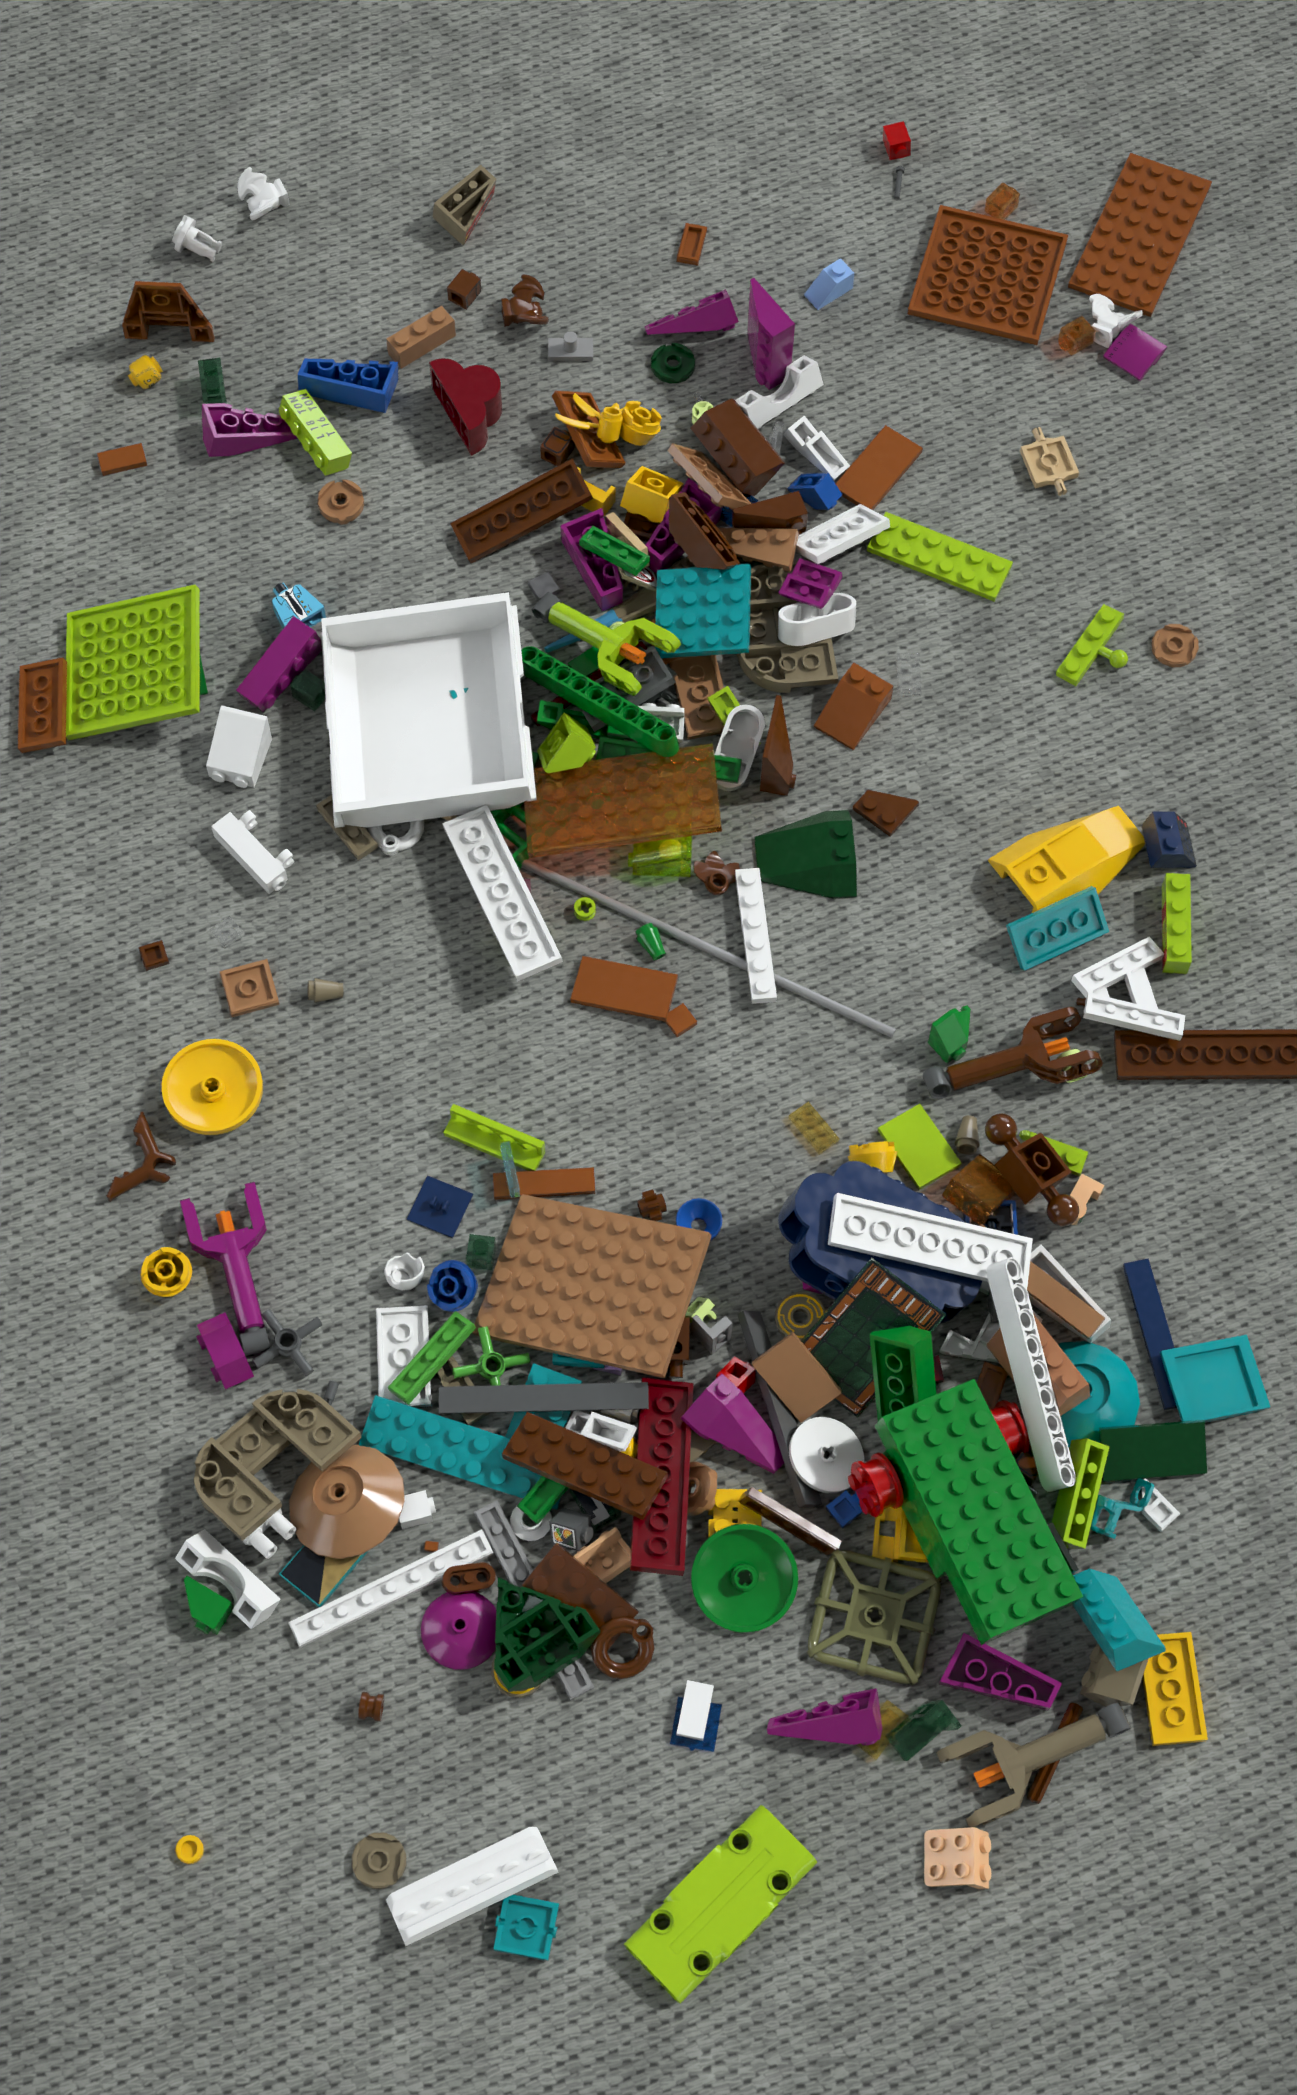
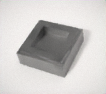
M549 572L528 581V586L538 601L547 592L554 595L560 593L559 587Z

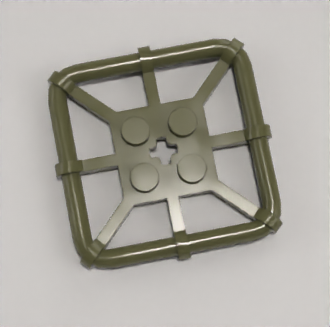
M837 1549L832 1552V1556H830L826 1564L819 1597H816L814 1602L816 1609L808 1637L807 1654L810 1658H814L821 1663L858 1672L857 1675L862 1677L865 1674L899 1684H916L924 1668L930 1638L934 1636L935 1632L933 1625L941 1594V1579H936L935 1575L929 1571L891 1561V1558L887 1557L884 1560L849 1550L839 1551ZM846 1561L882 1570L878 1588L860 1584ZM837 1565L841 1568L853 1588L850 1605L829 1599ZM889 1572L925 1581L903 1595L885 1590ZM930 1589L923 1624L902 1619L905 1603ZM826 1609L847 1613L844 1629L818 1644ZM873 1609L878 1610V1615L882 1616V1620H877L876 1623L871 1622V1618L867 1617V1613H872ZM900 1627L920 1633L912 1668L896 1643ZM846 1637L865 1642L860 1662L824 1653L823 1651ZM871 1644L890 1648L904 1673L867 1664Z

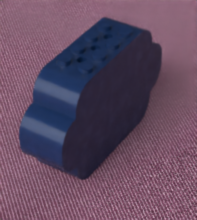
M849 1161L842 1164L832 1175L826 1173L812 1174L804 1179L782 1206L778 1217V1224L782 1235L793 1244L789 1251V1265L792 1272L799 1280L837 1302L852 1287V1284L872 1261L940 1311L943 1316L937 1324L946 1323L953 1319L976 1298L982 1280L828 1245L834 1195L837 1193L964 1222L960 1217L950 1212L947 1207L932 1202L924 1194L915 1192L906 1187L903 1182L883 1174L879 1168L871 1167L859 1161ZM865 1290L857 1299H855L856 1301L852 1305H854L857 1302V1300L863 1295ZM870 1290V1292H872V1293H873L874 1295H876L878 1298H880L881 1300H883L881 1297H879L877 1294H875L873 1291ZM866 1292L855 1305V1308L867 1317H870L881 1304V1301L871 1293ZM882 1304L873 1314L871 1320L876 1324L879 1321L890 1324L897 1316V1313L887 1305ZM888 1304V1305H889L891 1308H893L895 1311L899 1312V1311L896 1310L894 1307H892L890 1304ZM901 1313V1315H902L903 1317H905V1318H906L907 1320H909L911 1323L915 1324L914 1322H912L910 1319H908L906 1316H904V1315ZM898 1316L891 1324L897 1328L904 1326L913 1327L912 1324L901 1316Z

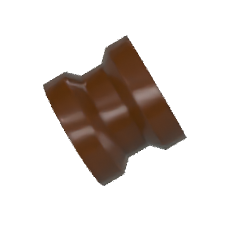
M362 1692L358 1718L365 1720L368 1717L373 1718L374 1721L381 1722L384 1694L371 1696L368 1692Z

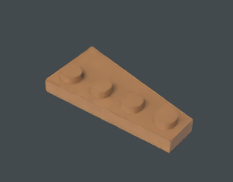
M718 528L734 549L736 556L743 558V561L751 563L752 561L762 562L764 566L772 568L778 566L782 567L784 571L791 572L799 536L797 529Z

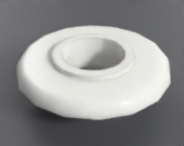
M517 1506L512 1511L510 1517L511 1528L520 1539L537 1541L550 1531L549 1521L552 1519L550 1511L539 1524L533 1527L526 1526L523 1523V1518L526 1514Z

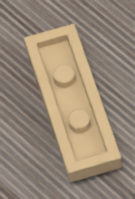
M614 512L605 515L609 535L648 555L646 545Z

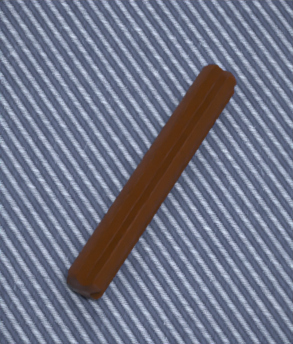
M1071 1702L1058 1729L1078 1721L1083 1708ZM1060 1760L1039 1768L1027 1794V1799L1037 1804L1041 1802Z

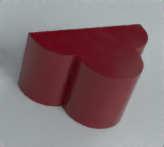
M446 358L429 362L432 390L470 455L472 456L480 452L488 440L487 427L495 424L502 414L501 382L498 374L490 367L484 365H472L463 368L458 362Z

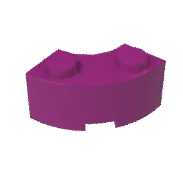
M225 1312L197 1324L200 1334L196 1338L201 1349L207 1348L214 1363V1367L210 1369L216 1383L222 1381L226 1390L254 1377Z

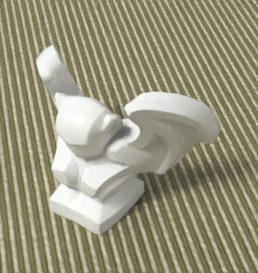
M248 167L239 177L238 195L241 200H244L248 193L254 195L247 200L248 208L251 211V220L260 218L269 211L277 209L280 205L284 207L289 206L288 193L280 178L275 180L273 184L267 183V176L265 174L252 172V168Z
M1101 294L1091 295L1089 301L1092 302V316L1098 320L1097 323L1091 326L1093 341L1109 348L1112 344V339H1115L1126 325L1142 316V310L1128 315L1111 312L1114 310V304L1110 299Z

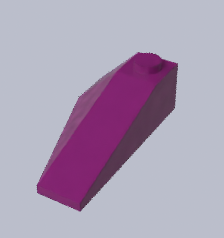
M226 403L202 404L203 441L209 457L233 456L298 439L292 433L286 421L278 414L267 413L262 415L253 413V409L245 408V411L233 409L232 405Z
M723 1374L719 1375L703 1391L681 1417L700 1437L706 1440L711 1438L722 1444V1448L728 1451L732 1449L744 1455L747 1461L773 1474L784 1464L775 1434L742 1391Z

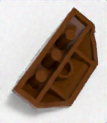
M685 492L672 494L669 497V532L696 567L725 570L740 564L732 546L708 515L695 502L690 500V497Z

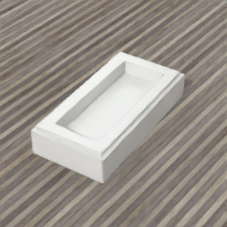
M687 1680L676 1735L703 1741L714 1688L713 1685Z

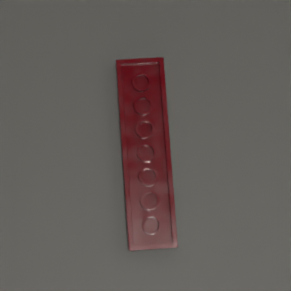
M642 1378L641 1382H648L649 1409L639 1410L636 1459L666 1471L668 1478L644 1520L633 1516L630 1571L683 1576L685 1571L691 1428L681 1417L693 1404L694 1383Z

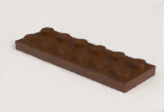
M572 458L450 524L469 562L472 564L589 502L593 497Z
M529 1412L524 1416L502 1453L503 1459L642 1520H644L668 1478L667 1472Z

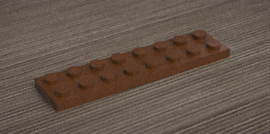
M1297 1029L1183 1030V1036L1180 1041L1136 1030H1115L1113 1034L1117 1080L1297 1079Z

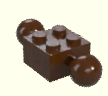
M1003 1113L991 1116L985 1125L986 1137L991 1143L1005 1146L1008 1150L995 1164L1002 1176L1025 1205L1043 1195L1048 1202L1047 1216L1053 1224L1062 1227L1073 1224L1079 1216L1077 1201L1070 1195L1059 1194L1055 1189L1072 1173L1041 1132L1020 1143L1016 1138L1017 1124L1011 1116Z

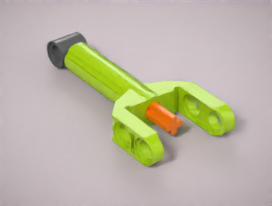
M547 592L532 608L534 616L543 619V623L550 622L598 648V665L604 681L632 696H636L642 689V686L631 672L618 665L625 658L637 665L644 663L646 653L635 647L639 643L638 640L642 639L667 653H674L681 645L680 640L673 633L645 618L628 621L612 630L568 605L561 603L550 592Z

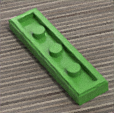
M455 1311L388 1386L389 1391L409 1405L476 1329L474 1323Z

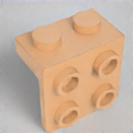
M975 1827L926 1831L924 1835L925 1884L929 1887L967 1885L976 1889H989V1880L991 1879V1868L989 1866L991 1840L989 1833Z

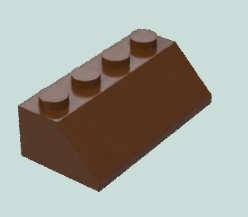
M733 398L705 411L690 428L743 494L757 495L785 464Z

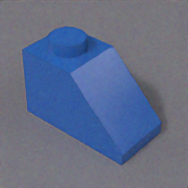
M829 473L801 474L787 488L791 493L799 491L802 500L815 510L832 509L837 504L836 501L842 496Z

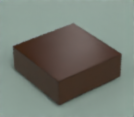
M162 940L138 947L146 971L170 964Z

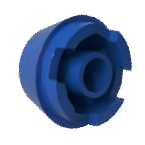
M448 1260L435 1267L429 1284H427L428 1295L432 1302L449 1312L460 1311L467 1307L475 1297L478 1289V1282L472 1270L466 1264L457 1260Z

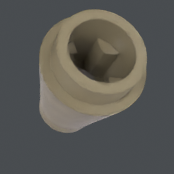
M317 978L308 980V1000H314L315 1003L343 998V983Z
M968 1115L962 1118L955 1140V1146L959 1153L966 1155L974 1154L980 1146L977 1118Z

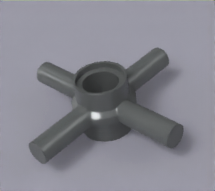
M270 1309L263 1312L262 1317L275 1333L274 1346L252 1360L255 1366L259 1369L280 1354L284 1357H292L305 1376L310 1375L314 1370L300 1352L301 1339L323 1325L320 1319L315 1317L295 1331L291 1328H283ZM286 1338L294 1340V1344L290 1347H283L281 1342Z

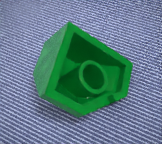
M968 1005L963 1006L960 1012L956 1008L951 1009L932 1023L928 1044L947 1064L952 1060L955 1062L960 1060L966 1054L971 1010Z

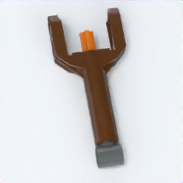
M1065 1007L1032 1017L1023 1029L1022 1040L1018 1046L948 1066L946 1073L939 1066L928 1068L923 1073V1080L931 1098L939 1100L947 1097L951 1089L955 1091L1025 1069H1029L1042 1080L1059 1084L1093 1074L1100 1070L1103 1062L1099 1053L1090 1050L1050 1061L1049 1056L1070 1050L1068 1039L1064 1037L1044 1044L1042 1039L1072 1031L1081 1022L1080 1014L1075 1007ZM1075 1016L1072 1020L1064 1022L1066 1018ZM1051 1023L1050 1026L1040 1029L1043 1025ZM1095 1059L1094 1062L1085 1064L1087 1061ZM1071 1066L1069 1070L1061 1071L1063 1068Z

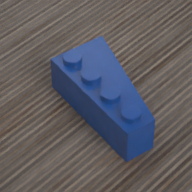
M304 358L298 372L299 391L306 389L312 397L386 413L398 382V362H390V365L379 364V361L359 364L355 363V360L335 363L334 359Z

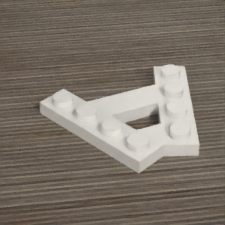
M1150 937L1074 974L1071 981L1086 998L1083 1018L1180 1041L1183 1036L1185 1015L1158 1009L1145 968L1162 960L1164 956L1162 950ZM1125 979L1132 1003L1110 998L1107 987Z

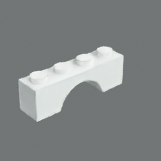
M803 355L786 367L784 381L773 394L761 396L750 390L735 401L757 429H759L763 424L779 416L783 411L796 405L798 401L814 393L816 389L824 385L818 363Z
M205 1529L187 1539L175 1558L193 1576L211 1577L225 1585L234 1598L232 1612L250 1629L268 1619L281 1600Z

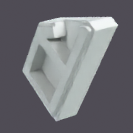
M1145 1486L1142 1487V1498L1146 1492ZM1155 1487L1149 1503L1142 1510V1514L1160 1532L1180 1515Z

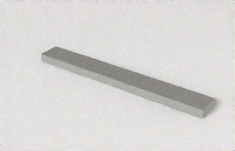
M495 1501L475 1511L474 1515L509 1583L522 1587V1584L534 1570L498 1501ZM580 1659L557 1673L570 1701L594 1689Z

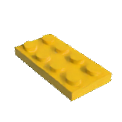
M1192 1633L1159 1634L1157 1636L1165 1646L1166 1651L1148 1659L1142 1677L1152 1746L1206 1742L1208 1737Z

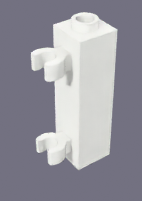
M249 810L238 820L229 812L211 826L214 837L268 894L274 890L279 891L288 880L284 868H288L294 863L292 853L285 849L275 859L248 831L258 824L255 820L256 816Z

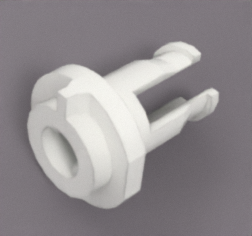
M184 215L172 239V242L175 243L174 249L181 253L184 248H187L200 256L208 257L213 262L216 252L219 253L222 247V242L216 241L210 235L196 229V220Z

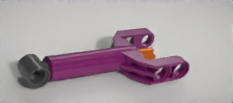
M255 1182L246 1183L244 1190L253 1229L248 1230L247 1227L235 1230L231 1212L223 1210L215 1215L220 1234L208 1237L206 1241H203L194 1204L190 1201V1198L180 1200L192 1250L206 1258L215 1259L223 1265L238 1329L241 1333L240 1337L245 1356L270 1349L247 1258L251 1250L258 1245L267 1231Z

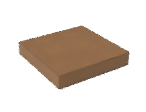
M267 959L220 971L232 1017L280 1005Z

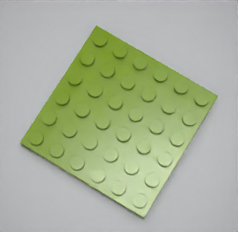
M196 584L67 613L66 738L68 740L200 713V589Z

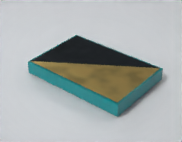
M303 1545L279 1573V1576L319 1608L324 1605L367 1552L358 1556L336 1559L317 1555Z

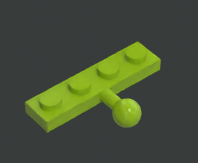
M1103 604L1057 669L1056 676L1077 686L1098 655L1109 659L1113 667L1123 668L1128 662L1127 653L1119 649L1112 651L1104 646L1123 621L1124 613Z

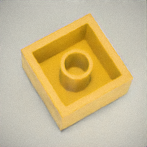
M641 466L627 481L620 507L625 508L632 514L645 516L652 522L661 523L669 509V497L672 494L681 492L684 483Z

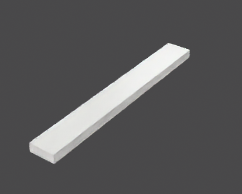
M481 1529L288 1622L299 1648L442 1580L443 1574L449 1567L477 1563L493 1555V1550Z

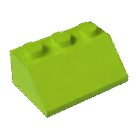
M564 712L537 749L544 771L553 773L582 767L585 762L591 761L595 755L596 750L594 749L596 747L588 728Z

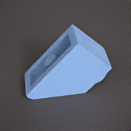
M840 258L820 272L804 296L819 310L853 289L854 272Z

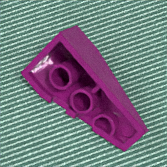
M725 289L699 300L698 307L686 306L678 312L679 316L674 317L673 314L667 315L644 327L647 335L718 331L720 329L727 331L734 328L735 323L739 321Z
M877 1688L843 1695V1702L835 1705L828 1704L827 1701L818 1703V1706L809 1713H806L804 1709H799L770 1718L767 1733L768 1735L852 1745L860 1743L862 1745L874 1744L877 1740H880L882 1734Z

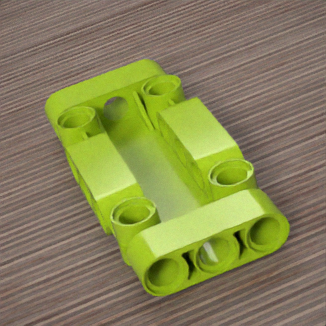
M760 1805L721 1845H717L664 1899V1903L624 1943V1946L656 1981L681 2004L720 1963L725 1962L778 1907V1903L817 1864V1860L768 1809ZM736 1837H743L747 1840L748 1846L743 1850H739L734 1847L732 1841ZM776 1877H782L786 1880L787 1887L784 1890H777L773 1887L772 1880ZM659 1916H664L668 1918L670 1925L665 1930H659L654 1925L655 1919ZM698 1957L706 1958L709 1962L708 1969L698 1971L693 1965L694 1960Z

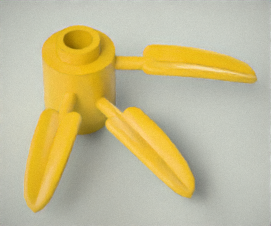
M574 393L573 400L576 405L589 417L593 418L596 416L599 418V424L578 421L557 413L555 414L559 421L576 428L586 430L590 427L598 428L597 436L602 442L613 443L619 439L623 417L617 403H614L611 407H605L600 414Z

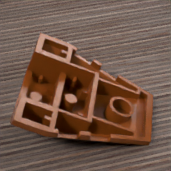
M135 281L122 323L125 339H148L149 325L189 326L192 341H215L211 323L181 283Z

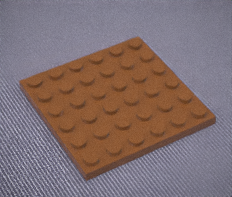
M940 205L907 314L1038 345L1068 235Z

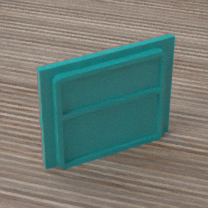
M1247 1334L1160 1352L1181 1421L1203 1420L1206 1423L1251 1414L1271 1407Z

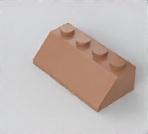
M1034 1315L1059 1414L1062 1416L1090 1397L1089 1383ZM999 1328L987 1343V1348L1014 1381L1001 1328Z

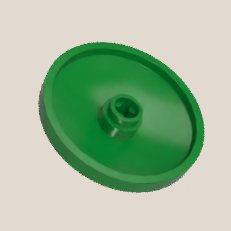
M734 1524L716 1531L701 1545L692 1564L691 1586L699 1607L714 1623L735 1632H755L773 1625L789 1610L797 1592L798 1569L791 1550L778 1535L758 1525Z

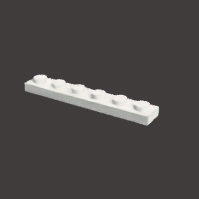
M759 868L736 869L735 880L752 1004L776 1002L777 994Z

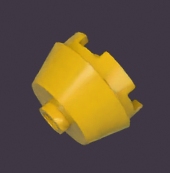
M628 401L625 407L620 409L623 417L620 436L631 444L644 446L660 432L662 417L654 408L649 411L640 406L641 402Z
M894 1141L862 1144L861 1146L850 1145V1156L847 1157L849 1161L863 1162L871 1167L879 1168L883 1174L893 1172L898 1151H895Z
M162 1247L145 1258L141 1267V1281L144 1287L150 1293L160 1297H172L181 1293L187 1287L192 1277V1266L188 1257L181 1251L171 1247Z

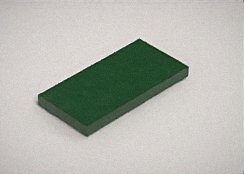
M1203 1420L1099 1428L1100 1443L1109 1446L1102 1477L1103 1481L1207 1473L1205 1421Z

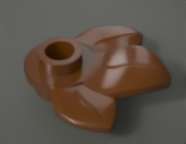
M712 851L706 857L704 863L695 861L693 865L697 878L703 881L706 889L714 895L724 894L729 885L736 882L735 870L740 869L739 863L736 862L725 865L716 851Z

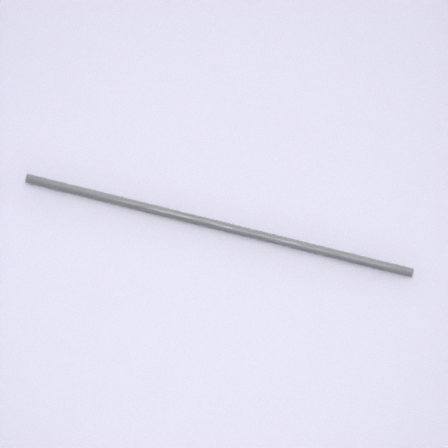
M526 859L522 863V868L590 898L645 925L652 923L654 927L658 928V931L747 971L746 960L530 860ZM774 973L776 985L888 1037H893L896 1031L895 1028Z

